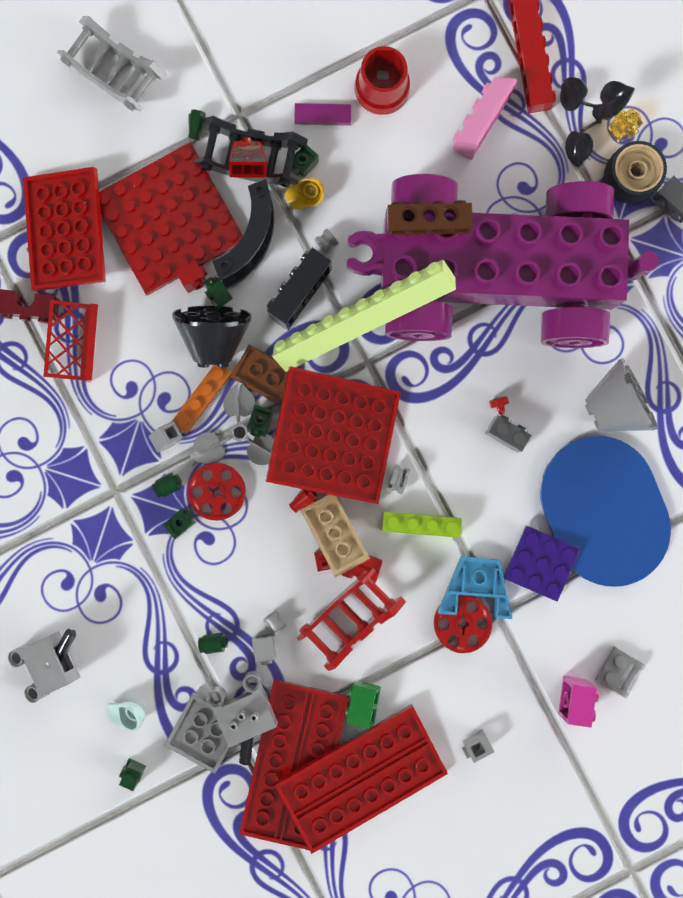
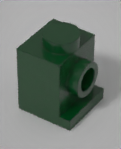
M308 145L301 147L294 156L291 171L298 176L300 174L305 178L319 162L318 154ZM302 158L306 160L305 162H300Z
M216 276L204 281L203 284L207 290L204 293L217 310L233 299L224 284Z
M254 405L247 425V432H250L255 437H266L273 418V410Z
M180 509L162 525L174 539H177L195 524L193 521L194 516L189 510ZM178 519L182 520V526L176 524Z
M129 758L119 775L122 778L119 785L134 791L140 782L146 765Z

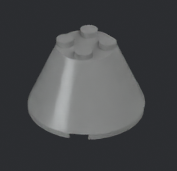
M621 358L587 396L585 407L589 415H594L596 420L594 423L599 432L602 430L654 431L658 429L653 412H650L647 406L648 401L629 365L624 366L623 362L625 360Z

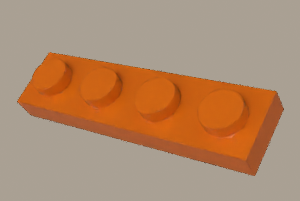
M213 365L172 422L174 421L179 429L188 434L230 378L232 372L225 367L221 368Z

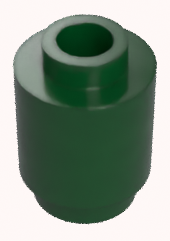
M171 472L155 480L152 488L158 498L166 497L180 490L182 481L178 474L174 475Z
M222 632L203 635V637L198 639L200 653L224 652L225 648L228 647L227 636H224Z

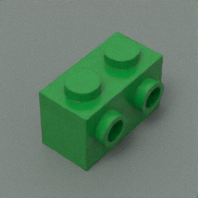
M360 680L351 686L349 691L351 701L345 713L348 716V724L370 729L374 725L381 686Z

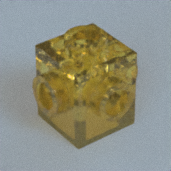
M630 108L627 111L622 110L616 115L608 129L619 143L626 137L629 139L634 137L639 132L638 129L643 122L639 113Z

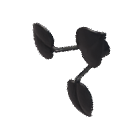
M569 77L563 81L560 92V101L563 108L568 111H574L581 103L593 108L592 115L596 119L595 122L582 128L580 133L572 131L568 135L565 150L572 164L580 167L592 152L593 139L588 133L584 132L597 124H601L602 120H610L613 116L618 115L631 99L635 90L634 87L620 81H610L603 87L600 93L602 104L597 105L583 100L588 93L587 85L583 80Z

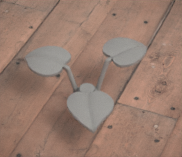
M243 383L233 386L223 402L225 413L229 416L236 415L237 425L232 428L231 435L220 442L218 436L214 433L206 432L199 435L194 442L190 454L191 459L205 464L218 462L225 455V450L221 444L231 439L237 441L246 439L251 443L247 448V455L250 461L257 465L269 464L274 439L267 434L266 437H254V440H251L247 436L246 427L241 425L240 416L247 417L252 414L253 407L256 405L252 393Z

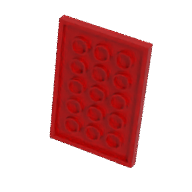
M87 167L23 177L31 290L42 291L106 282L97 169L95 167Z

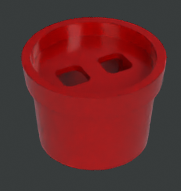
M388 46L376 47L370 50L363 58L356 76L354 90L358 102L364 109L374 114L387 115L396 112L406 103L410 94L408 67L404 56L395 48ZM388 70L389 79H378L377 71Z

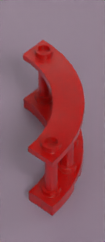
M374 568L367 572L363 570L356 577V581L338 595L310 624H304L299 630L301 634L296 639L300 641L307 636L326 656L328 661L324 664V667L328 671L336 669L353 650L351 646L359 639L361 641L374 630L373 626L378 622L383 624L388 619L394 617L406 603L401 596L395 600L393 598L390 599L370 579L376 571ZM365 584L385 604L384 608L377 607L359 587ZM353 593L372 612L373 617L368 621L362 620L344 601L348 595ZM337 605L357 625L358 630L352 636L350 634L347 635L328 616ZM321 620L342 640L341 643L343 645L336 652L332 651L312 631Z

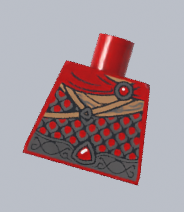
M249 137L243 138L242 141L233 142L229 158L230 177L267 178V160L261 142H255Z

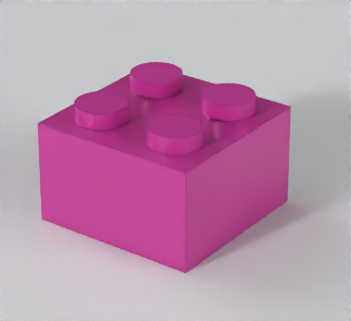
M563 676L558 711L560 717L569 725L592 728V722H595L596 719L595 702L599 698L597 687L587 679Z

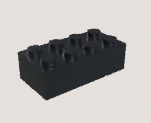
M313 247L302 255L301 264L292 269L288 282L281 284L277 297L272 298L267 304L269 317L287 331L332 271V261Z

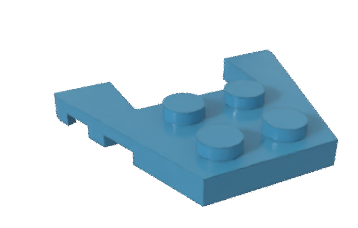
M460 556L439 606L438 613L457 615L458 595L495 597L493 617L512 619L500 560Z

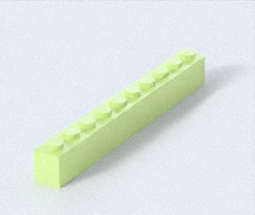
M444 260L433 262L427 268L419 272H413L409 277L396 281L391 286L378 290L367 298L360 299L356 304L344 307L338 313L332 316L329 315L322 321L311 324L306 329L295 332L284 340H279L274 345L272 357L287 372L290 366L297 367L456 290L455 276Z

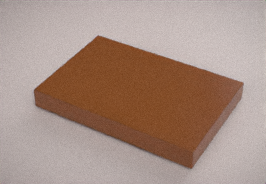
M249 344L230 378L243 383L244 386L280 406L288 371L285 372L274 358Z

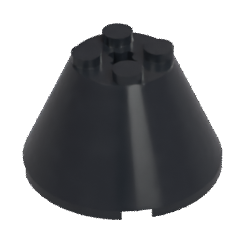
M214 306L188 307V311L181 312V309L175 310L172 313V318L193 361L197 363L198 367L206 368L209 365H217V367L224 368L228 367L229 362L232 361L251 322L252 315L243 309H240V312H235L233 307L222 306L217 310Z

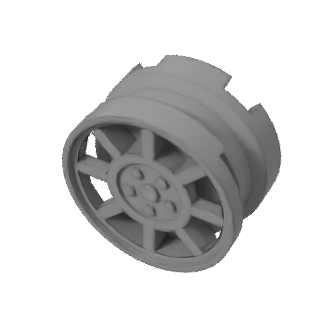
M395 464L387 490H395L397 493L403 494L410 469L406 467L402 469L399 465Z

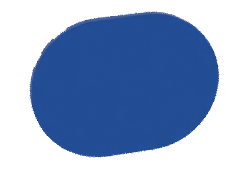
M591 436L575 440L562 447L555 454L549 464H547L542 476L540 500L553 537L581 549L572 570L590 582L610 587L630 585L647 577L658 567L667 552L671 537V523L660 490L645 459L627 443L606 436Z

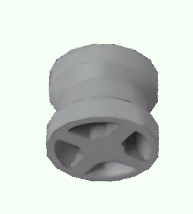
M325 229L321 236L315 238L318 246L326 254L332 246L338 244L337 239L328 229Z

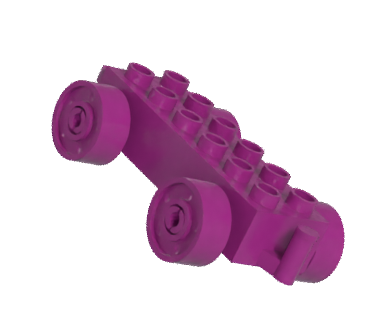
M435 174L402 176L395 179L391 187V203L403 202L404 204H412L416 201H423L425 204H433L435 201L454 203L457 201L458 184L455 180ZM576 181L562 183L547 190L545 216L472 213L473 228L470 234L387 236L386 209L383 234L359 231L348 237L349 247L355 248L360 245H367L371 248L373 255L366 262L349 258L347 260V268L354 274L362 276L380 275L382 290L391 286L396 281L409 277L413 272H419L427 268L431 263L441 260L445 261L455 276L456 290L386 323L385 336L406 341H441L450 339L452 337L453 306L443 302L560 307L542 312L541 344L558 348H593L609 344L610 312L606 310H612L627 300V281L637 280L654 270L659 261L657 255L652 251L643 252L635 260L628 258L629 220L613 219L614 188L612 186L593 181ZM451 213L445 214L446 219H448V220H454V219H455V217H454L453 214H451ZM410 214L403 216L406 221L414 220ZM425 214V215H424V218H425L426 220H428V221L434 220V216H433V215H431V214Z

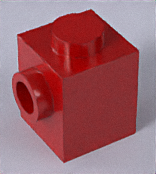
M196 260L175 271L188 293L203 288V283L206 280L205 276L208 275L204 266H199Z

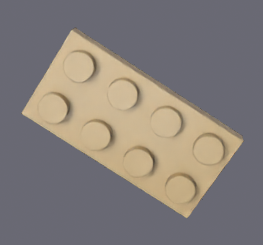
M327 495L300 510L335 577L370 559L337 496Z

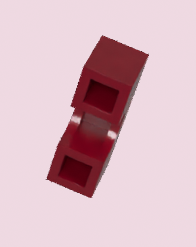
M0 289V317L5 319L19 317V320L31 322V319H38V322L48 324L50 300L60 301V299L53 295L35 293L33 303L28 307H23L22 294L13 290ZM54 305L53 312L58 317L59 305Z

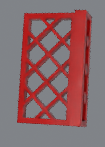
M50 300L43 377L83 382L92 381L98 304ZM54 305L63 306L67 312L58 318L53 312ZM76 308L86 309L85 316L78 321L72 314V311ZM68 314L76 321L69 329L61 322ZM59 322L66 331L56 337L52 332V327ZM77 325L84 331L83 336L79 339H76L70 332ZM68 333L75 342L66 348L59 339ZM82 339H83V346L79 343V341H81ZM57 341L64 350L55 357L50 351V346ZM75 344H78L82 349V354L75 359L68 350ZM65 352L73 359L66 367L57 359ZM49 354L53 357V359L50 360V361H49ZM54 361L62 368L57 374L48 373V366ZM76 363L80 368V376H73L66 369Z

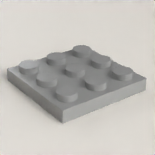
M193 692L164 746L215 774L229 747L213 709L207 704L205 698Z

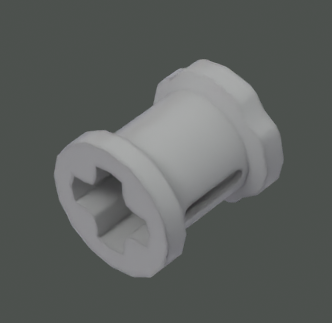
M278 611L263 619L264 623H267L272 630L273 637L287 629V625H284L279 618Z

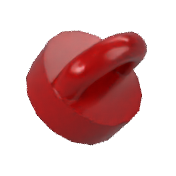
M504 396L490 400V407H497L498 413L503 415L505 413L504 405L509 404L508 397Z

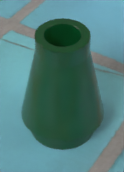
M191 109V113L188 114V138L199 140L204 128L202 122L203 118H206L205 112Z

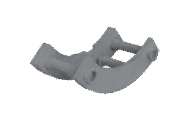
M83 16L79 21L83 25V31L68 52L64 50L57 51V54L61 56L60 60L68 67L73 66L94 84L122 102L129 110L133 111L135 109L141 112L143 108L137 101L153 80L159 79L164 81L168 74L154 60L143 56L139 58L133 56L134 52L121 42L116 44L109 39L110 34L90 16ZM94 35L101 41V47L85 68L74 57L88 37ZM112 50L119 55V60L104 81H102L92 73L106 53ZM130 63L135 66V70L120 91L111 87L110 85L125 64L128 65ZM146 73L147 75L132 96L127 95L141 74L144 75Z

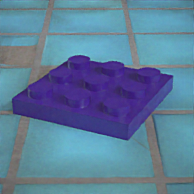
M525 525L505 571L504 579L558 602L581 549Z

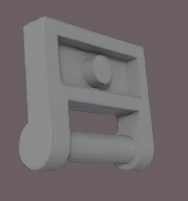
M614 646L595 680L627 699L629 696L628 691L641 669L644 670L646 665ZM632 663L634 666L622 687H618V682L628 665Z

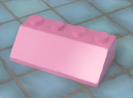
M494 77L491 83H486L482 90L484 95L481 99L477 98L472 107L473 113L471 115L467 114L462 123L464 125L462 131L458 130L453 137V141H455L453 145L454 150L471 160L473 159L511 97L518 80L515 78Z

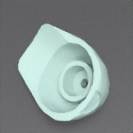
M125 701L121 704H108L110 719L113 723L129 731H137L141 727L145 718V712L140 705L132 701Z

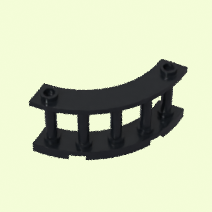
M215 116L203 118L202 126L207 128L210 134L205 156L194 159L193 162L199 165L200 169L208 172L212 170L230 176L229 158L233 142L242 141L243 138L249 137L253 141L261 142L262 145L270 146L271 148L267 166V178L241 179L254 182L266 179L267 184H276L283 187L298 184L299 180L291 177L290 174L295 151L300 147L307 146V138L293 131L284 133L274 132V136H267L264 131L249 128L246 132L236 129L235 124ZM218 134L228 136L230 140L225 165L212 161ZM281 148H288L283 173L274 174L279 150Z
M266 179L248 185L251 198V214L244 235L232 250L212 261L218 278L226 289L246 279L262 262L271 244L274 232V209Z

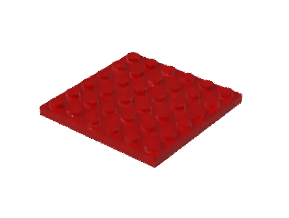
M191 142L99 191L101 215L147 296L179 279L175 272L177 269L196 260L199 266L204 265L232 250L243 236L208 172L200 169L199 165L193 163L194 159H198L199 156Z
M290 366L288 368L265 482L379 504L401 392Z

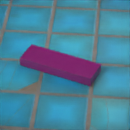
M295 103L294 123L301 125L351 126V104Z

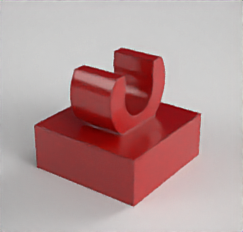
M322 551L314 552L317 571L331 569Z

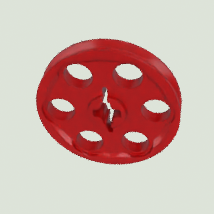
M212 463L201 467L193 474L188 484V499L191 507L198 515L208 520L218 521L233 516L242 507L246 496V487L242 476L233 467L222 463ZM205 470H210L213 474L212 479L209 481L204 480L202 477V473ZM224 470H229L232 474L231 479L228 481L223 480L221 477V473ZM196 486L201 487L203 490L201 497L193 495V489ZM238 486L241 489L239 497L231 495L232 487ZM220 487L219 491L223 495H225L226 498L222 495H217L216 497L213 496L214 492L210 488L216 489ZM205 503L212 505L213 509L209 514L204 513L202 510V506ZM224 503H229L232 507L231 512L228 514L223 513L221 510V506Z
M458 595L457 615L439 614V607L437 608L434 615V630L439 641L447 649L456 653H470L481 648L489 639L492 631V618L488 608L476 597ZM471 601L477 604V609L474 612L467 610V604ZM462 612L465 622H468L467 625H464L463 630L458 625V622H461ZM485 618L487 620L485 628L477 627L478 619ZM441 619L449 621V626L446 629L439 628L438 622ZM452 635L459 638V642L455 646L448 643V639ZM476 635L478 642L475 645H469L467 642L469 636Z

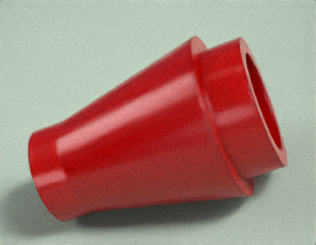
M301 489L289 506L297 513L299 510L314 503L318 496L314 491Z

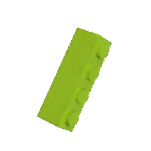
M383 511L381 530L384 532L460 538L462 518Z

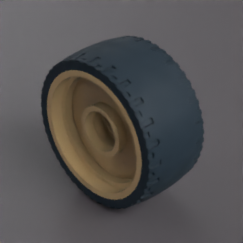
M632 141L626 143L607 162L604 171V183L614 188V198L628 204L642 202L651 197L664 182L667 174L666 159L660 149L649 142Z

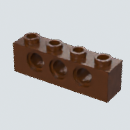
M458 200L454 203L435 201L433 204H425L423 201H416L412 204L393 202L387 206V236L470 234L473 228L472 203H466L464 200ZM451 213L454 215L455 219L448 220L446 219L445 214ZM410 214L414 220L406 221L403 216ZM431 214L434 216V220L428 221L424 218V215Z

